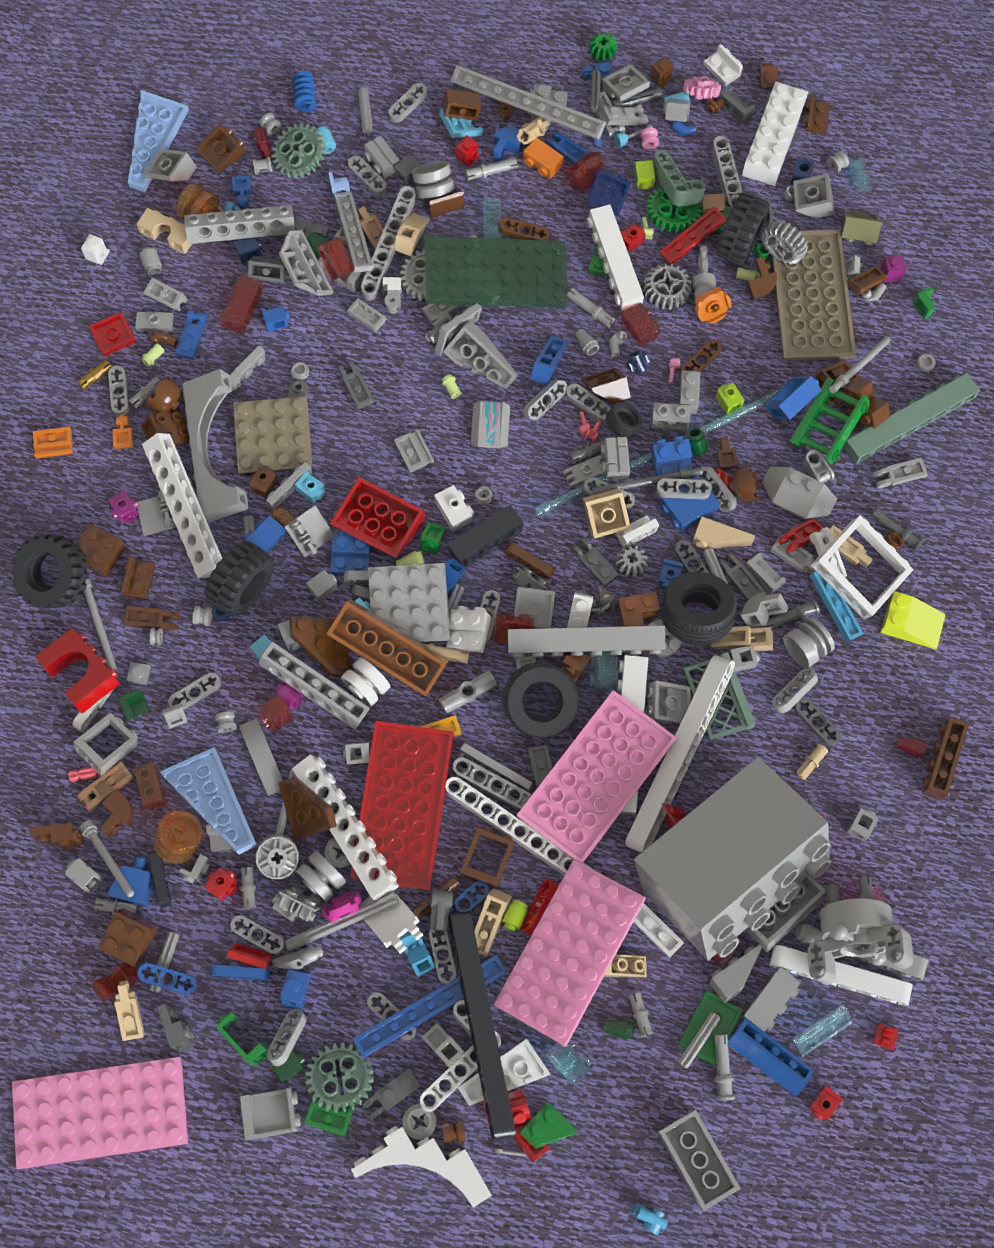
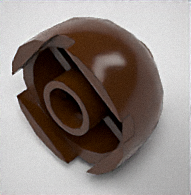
M168 376L153 391V399L149 397L146 402V406L156 413L168 412L171 409L175 411L181 404L179 402L181 390L178 384Z
M753 464L738 468L733 474V481L729 482L731 493L735 492L737 498L744 502H755L761 499V496L757 497L756 490H760L757 473L756 471L752 472L751 469L754 467Z

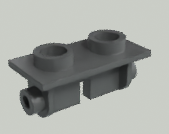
M526 566L523 568L516 567L519 572H515L512 578L521 587L526 588L529 583L531 584L529 588L551 590L547 586L548 581L540 576L538 579L532 575L533 571Z

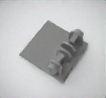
M162 491L158 492L157 497L136 502L139 506L137 510L144 536L177 528L166 505Z
M315 505L284 526L304 557L309 554H316L318 552L317 548L332 539L334 534Z
M296 886L279 891V894L283 896H279L276 904L279 905L278 907L290 913L294 911L298 903L295 916L299 914L298 917L307 922L314 920L316 914L313 912L325 906V904L321 903L320 898L314 895L309 897L303 894V890Z

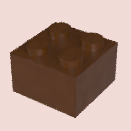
M89 523L77 542L81 547L80 552H85L87 556L85 558V562L89 563V568L87 569L106 579L126 549L122 539Z
M125 908L119 909L114 912L98 949L135 967L144 961L159 925Z

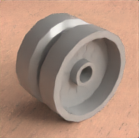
M446 161L428 163L415 168L411 172L413 181L418 183L415 189L419 198L438 197L451 192L455 188L453 178L448 176L451 173V169Z
M315 850L308 857L309 863L315 869L312 870L308 865L302 863L295 872L315 895L317 894L324 902H327L333 896V891L327 883L335 889H340L346 883V880Z

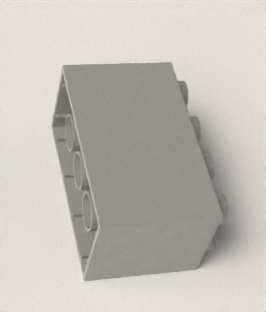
M757 757L634 859L644 894L709 961L716 954L720 957L730 954L739 943L737 936L747 927L755 931L763 926L770 917V913L767 910L778 901L783 905L791 902L801 890L798 884L808 875L816 879L826 872L831 865V860L829 859L828 822L765 762Z

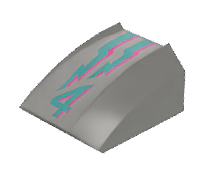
M483 401L473 404L472 445L484 448H503L508 446L510 405L504 402Z

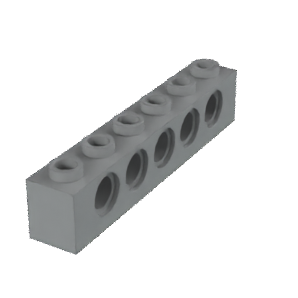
M292 205L184 215L188 244L285 235L289 231H295Z
M274 642L269 645L260 658V666L354 730L357 729L370 709Z

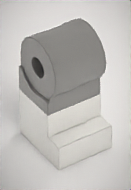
M383 277V290L387 291V296L384 300L387 312L392 314L399 312L401 308V278Z

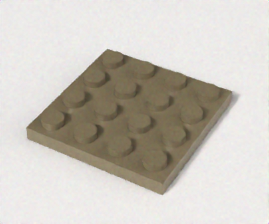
M307 396L233 402L239 475L255 474L259 466L263 468L268 467L275 472L291 471L304 462L313 469Z

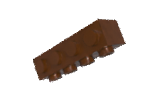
M952 717L945 723H941L938 730L940 738L939 741H935L932 750L935 754L927 765L929 770L928 777H924L921 785L924 788L923 795L939 801L948 796L969 723Z

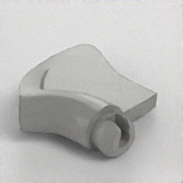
M320 946L315 948L307 947L295 953L274 958L271 962L277 968L301 969L322 957L323 950Z

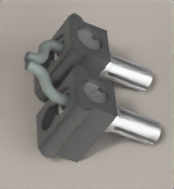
M603 585L598 587L601 610L597 609L596 600L593 599L589 619L597 617V611L602 615L616 612L615 596L610 591L606 592ZM582 590L580 591V594L584 593L585 595H587L585 590H583V592Z

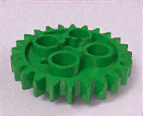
M658 187V191L653 190L646 203L647 217L651 218L650 222H656L655 227L661 225V230L668 228V232H671L672 229H674L675 233L678 232V229L684 232L685 228L690 227L701 218L703 213V205L701 203L677 206L674 219H671L674 204L671 203L664 189Z

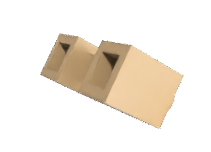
M147 208L137 223L139 233L153 240L160 233L169 232L170 235L167 238L169 246L183 254H186L192 245L188 244L185 224L179 223L173 217H166L157 210L153 211Z

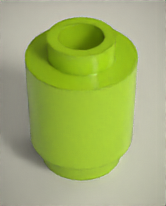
M513 900L512 903H509L501 921L504 924L503 927L512 932H515V929L520 930L528 912L526 910L528 906L518 900Z

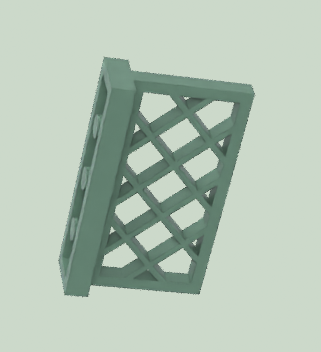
M728 652L720 655V657L731 660ZM711 659L683 668L693 697ZM735 669L728 681L725 692L722 694L719 705H717V709L706 728L710 741L745 729L749 730L755 726L754 718ZM698 670L703 674L700 680L697 681L691 678L689 672ZM724 698L733 702L734 706L731 711L721 707ZM718 710L729 714L725 723L715 719ZM731 715L739 719L741 726L734 728L727 724ZM712 722L723 726L720 733L712 734L710 729Z

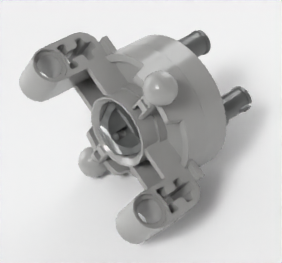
M862 876L858 878L860 891L856 892L857 899L840 901L839 885H826L827 903L820 911L821 935L813 937L814 942L808 947L810 976L824 985H830L834 982L836 978L835 958L843 956L869 957L871 963L878 966L884 964L887 957L889 962L900 969H907L913 963L911 936L902 927L893 924L891 907L884 902L875 900V895L872 893L871 877Z

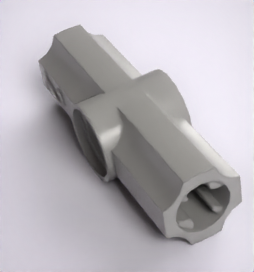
M488 670L471 681L463 682L459 688L438 700L444 712L449 714L466 703L473 702L480 695L496 687L497 683L492 673ZM470 689L473 691V694L466 696L463 694V691Z

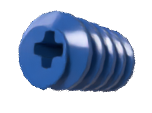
M307 71L298 72L292 77L294 105L301 112H311L316 108L313 75Z

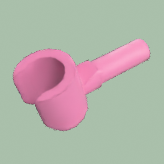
M672 358L670 360L668 383H673L675 369H680V358Z

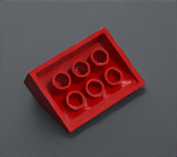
M358 477L330 524L397 559L417 534L426 518L424 510Z

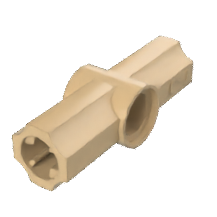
M537 117L530 123L523 124L517 135L518 141L528 144L535 138L544 135L550 125L549 120Z

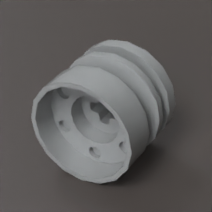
M809 617L804 623H801L798 627L799 629H792L783 636L786 650L796 663L804 669L810 668L818 662L819 657L824 658L827 653H831L835 649L834 641L828 630L813 617Z
M272 834L265 837L259 843L256 851V864L259 871L271 879H283L290 876L299 862L298 849L295 842L289 836L283 834ZM278 852L279 855H283L280 858V862L272 859L274 853Z

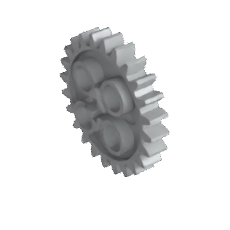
M424 248L423 253L420 254L419 251H416L417 256L411 255V260L405 259L406 265H402L403 271H400L401 284L403 289L406 290L407 295H412V299L418 296L419 302L423 298H425L426 303H428L430 298L434 302L436 297L441 298L442 294H448L447 290L453 291V286L456 285V279H458L457 267H455V261H452L451 256H446L445 251L440 254L439 249L433 252L432 248H430L429 252H426Z

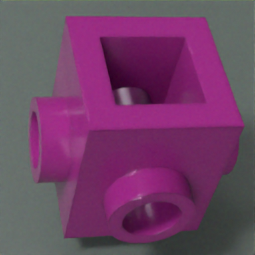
M125 490L108 499L113 508L110 512L115 520L119 518L122 524L133 521L139 515L136 510L139 506L134 498L130 499Z

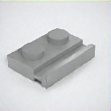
M418 429L413 433L410 432L394 439V443L409 473L423 468L429 463H434V459Z

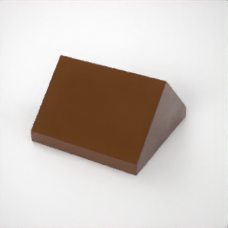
M454 185V190L433 198H423L431 218L464 208L463 191Z

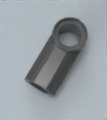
M431 890L429 907L431 908L429 930L447 931L449 910L453 900L452 891Z

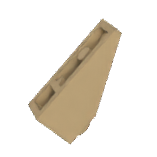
M701 517L692 543H695L701 549L751 546L755 535Z
M495 888L490 891L486 898L474 931L479 954L487 957L512 897Z

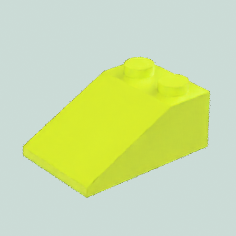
M894 591L889 598L880 633L937 649L945 614L912 596Z

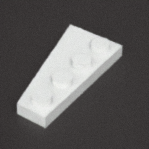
M527 1039L500 1057L507 1091L551 1075ZM476 1074L458 1087L469 1106L484 1100L479 1074Z

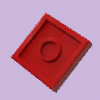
M122 311L89 325V329L103 357L137 342Z

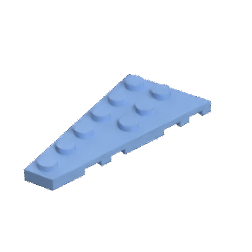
M141 90L128 185L131 188L146 192L153 178H146L144 173L160 149H169L189 108L187 105Z
M215 747L160 771V774L238 855L257 846Z

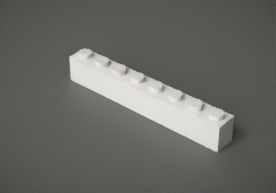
M625 655L623 661H620L619 664L622 680H618L617 691L621 692L620 696L644 713L648 657ZM638 791L620 814L635 815Z

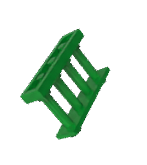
M827 378L821 388L822 391L817 394L792 436L790 443L799 450L802 446L807 445L825 454L826 462L832 466L833 462H836L840 457V450L862 413L868 410L870 401L864 394L860 400H857L838 390L835 393L830 392L829 388L835 381ZM835 397L855 408L849 417L828 407L829 400ZM826 413L844 422L845 425L841 432L819 423L820 415ZM816 429L835 438L836 440L832 447L828 448L810 439L809 434L811 430Z

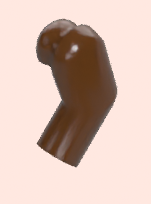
M158 331L151 333L150 341L154 344H158L161 341L175 347L178 343V338Z

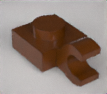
M720 437V450L716 452L719 468L722 470L738 468L736 449H730L728 437Z

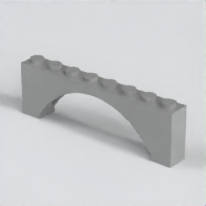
M218 369L183 383V397L186 405L185 413L188 421L187 429L190 436L189 445L192 452L191 461L194 467L193 477L196 482V497L205 519L209 522L249 509L246 491L237 486L230 487L224 484L212 469L208 457L207 440L212 419L223 399L228 393L232 392L230 375Z

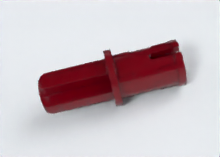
M257 128L255 131L256 147L259 149L261 160L267 159V157H270V160H272L269 149L270 143L267 141L263 128Z

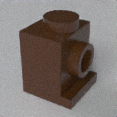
M663 56L651 65L650 78L660 88L674 79L672 77L673 64Z

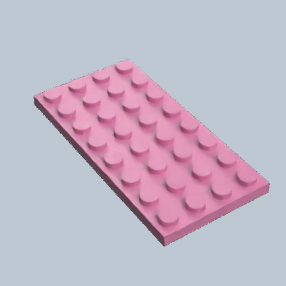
M613 690L519 811L517 817L570 858L582 864L677 737Z
M573 860L496 999L494 1006L566 1047L646 898Z
M181 1057L12 1082L16 1169L188 1144Z

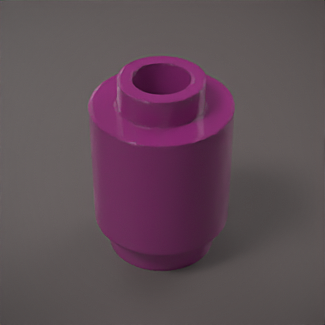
M284 681L274 690L276 697L289 709H296L303 702V694Z

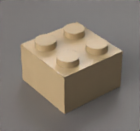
M619 488L582 498L590 531L594 538L631 529L623 493Z

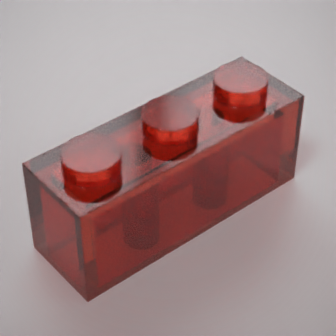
M241 275L239 281H236L234 292L227 300L226 310L222 311L220 316L224 329L244 334L263 292L261 281Z

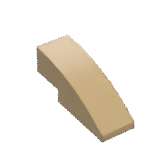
M732 627L727 636L720 641L712 643L711 647L731 650L753 645L755 651L773 650V632L770 627Z

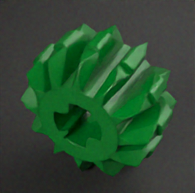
M604 32L601 35L596 33L590 39L589 52H591V57H595L596 61L600 58L603 62L605 58L610 61L612 57H615L618 44L615 37H611L610 33L607 35Z

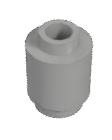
M151 247L144 248L139 256L145 272L148 275L160 273L162 264L156 249Z

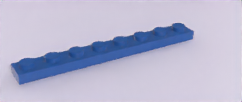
M497 955L481 964L486 986L507 975V971ZM459 977L353 1038V1042L362 1058L369 1056L444 1012L458 1001L464 1000Z

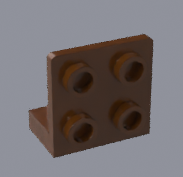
M181 410L148 413L141 426L147 440L157 433L170 434L174 445L189 443L190 440L187 422Z

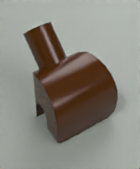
M894 530L884 538L896 551L905 544Z

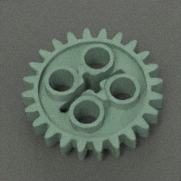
M301 123L299 127L294 124V129L288 126V132L282 131L283 136H277L279 142H274L277 147L272 148V151L275 153L271 155L274 159L273 163L284 176L287 175L289 178L293 176L297 179L298 175L304 178V173L310 176V170L316 172L315 166H321L319 160H324L322 154H326V151L323 148L327 147L324 143L325 139L319 130L314 126L311 127L309 124L305 126Z
M334 1043L332 1050L325 1046V1053L318 1050L319 1058L312 1057L314 1065H307L311 1071L305 1073L306 1078L309 1079L305 1081L306 1086L310 1087L307 1090L308 1094H314L312 1101L319 1100V1107L326 1104V1111L334 1107V1111L337 1113L339 1107H342L343 1112H346V1106H350L354 1110L355 1102L361 1105L360 1098H368L365 1090H372V1086L368 1084L374 1082L373 1077L370 1076L374 1074L373 1069L369 1068L371 1061H365L367 1057L362 1058L358 1049L353 1051L352 1044L348 1049H345L344 1043L341 1044L340 1048H337V1045ZM336 1060H339L344 1095H340ZM346 1062L354 1064L350 1069L344 1068L343 1065ZM326 1066L333 1067L329 1073H325L322 1070ZM350 1082L357 1084L354 1089L346 1088ZM329 1086L336 1088L333 1093L325 1092Z

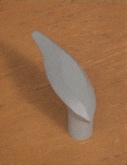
M701 246L698 255V267L701 273L708 272V248L706 246Z

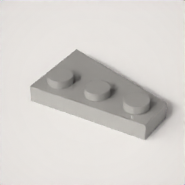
M476 303L472 307L466 308L462 314L456 315L452 321L447 324L444 323L440 327L435 352L439 356L443 353L444 347L450 344L463 326L471 321L475 323L479 319L482 310L479 304Z

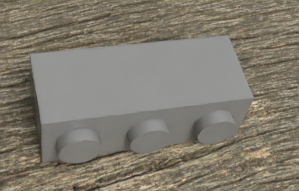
M782 967L778 968L741 1018H747L764 1032L765 1030L769 1032L776 1023L774 1018L777 1014L781 1016L787 1009L788 1005L785 1003L788 999H794L800 991L798 986L801 982Z

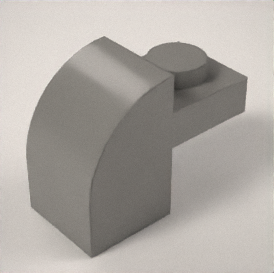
M764 591L747 601L742 610L741 617L750 628L766 626L770 615L787 612L788 605L780 593L767 595Z
M438 1023L422 1036L423 1040L448 1068L464 1054V1051Z

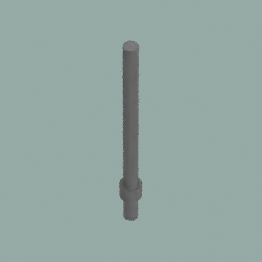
M702 468L679 469L678 472L594 487L592 492L595 495L617 488L624 490L656 484L664 478L689 479V477L702 475Z

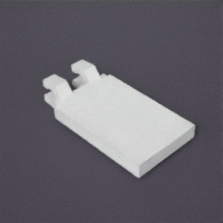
M392 891L388 895L395 894L398 904L363 920L386 947L392 944L401 954L407 949L399 939L403 934L409 931L416 941L423 934L416 926L419 922L417 917L398 895ZM370 896L358 906L360 908L376 900Z

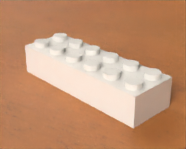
M775 82L748 154L742 176L773 186L776 185L804 108L808 91Z

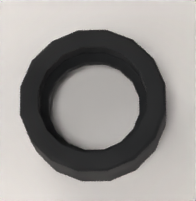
M617 402L607 412L606 423L614 434L619 437L631 438L641 428L642 417L634 406L626 402ZM617 414L625 417L631 426L623 423Z

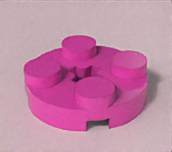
M352 891L344 893L331 900V906L327 907L325 905L322 908V913L330 923L336 922L346 913L350 915L360 909L358 905L362 902V898L358 891H355V895H353Z

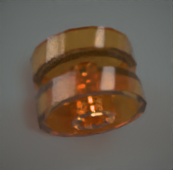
M191 183L184 189L178 199L176 215L185 221L184 215L215 213L219 207V197L213 192L205 190L202 186Z
M183 811L171 812L164 816L158 825L154 837L156 853L161 859L169 863L179 864L190 860L195 855L202 838L203 830L200 822L195 816Z

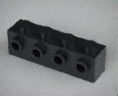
M509 505L448 543V552L462 566H470L475 562L476 558L486 556L495 546L499 547L509 537H515L520 534L523 529V521L513 507Z

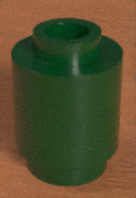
M700 428L690 429L687 439H689L692 454L703 455L709 448L705 433Z

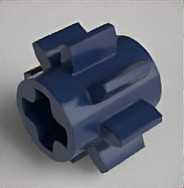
M635 351L628 355L629 361L626 362V365L631 372L634 371L638 374L647 369L646 363L650 361L647 354Z

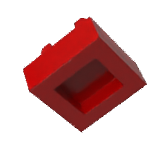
M877 1023L872 1044L894 1050L899 1029Z

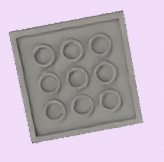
M445 563L368 568L372 613L419 642L450 640Z

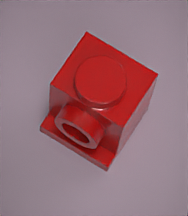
M466 135L456 146V159L470 167L480 157V154H478V143Z
M633 224L624 231H620L627 252H631L644 243L645 231L641 226L637 227Z
M823 1086L808 1107L812 1110L811 1114L819 1121L824 1119L826 1121L829 1120L843 1099L829 1087ZM824 1100L829 1103L827 1109L822 1106Z

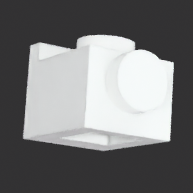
M91 234L88 235L81 248L87 260L100 265L103 264L110 251L106 249L101 238Z

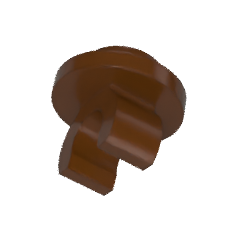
M712 96L711 99H707L705 101L707 111L711 114H718L719 108L724 105L722 98L718 102H716L718 100L717 97Z

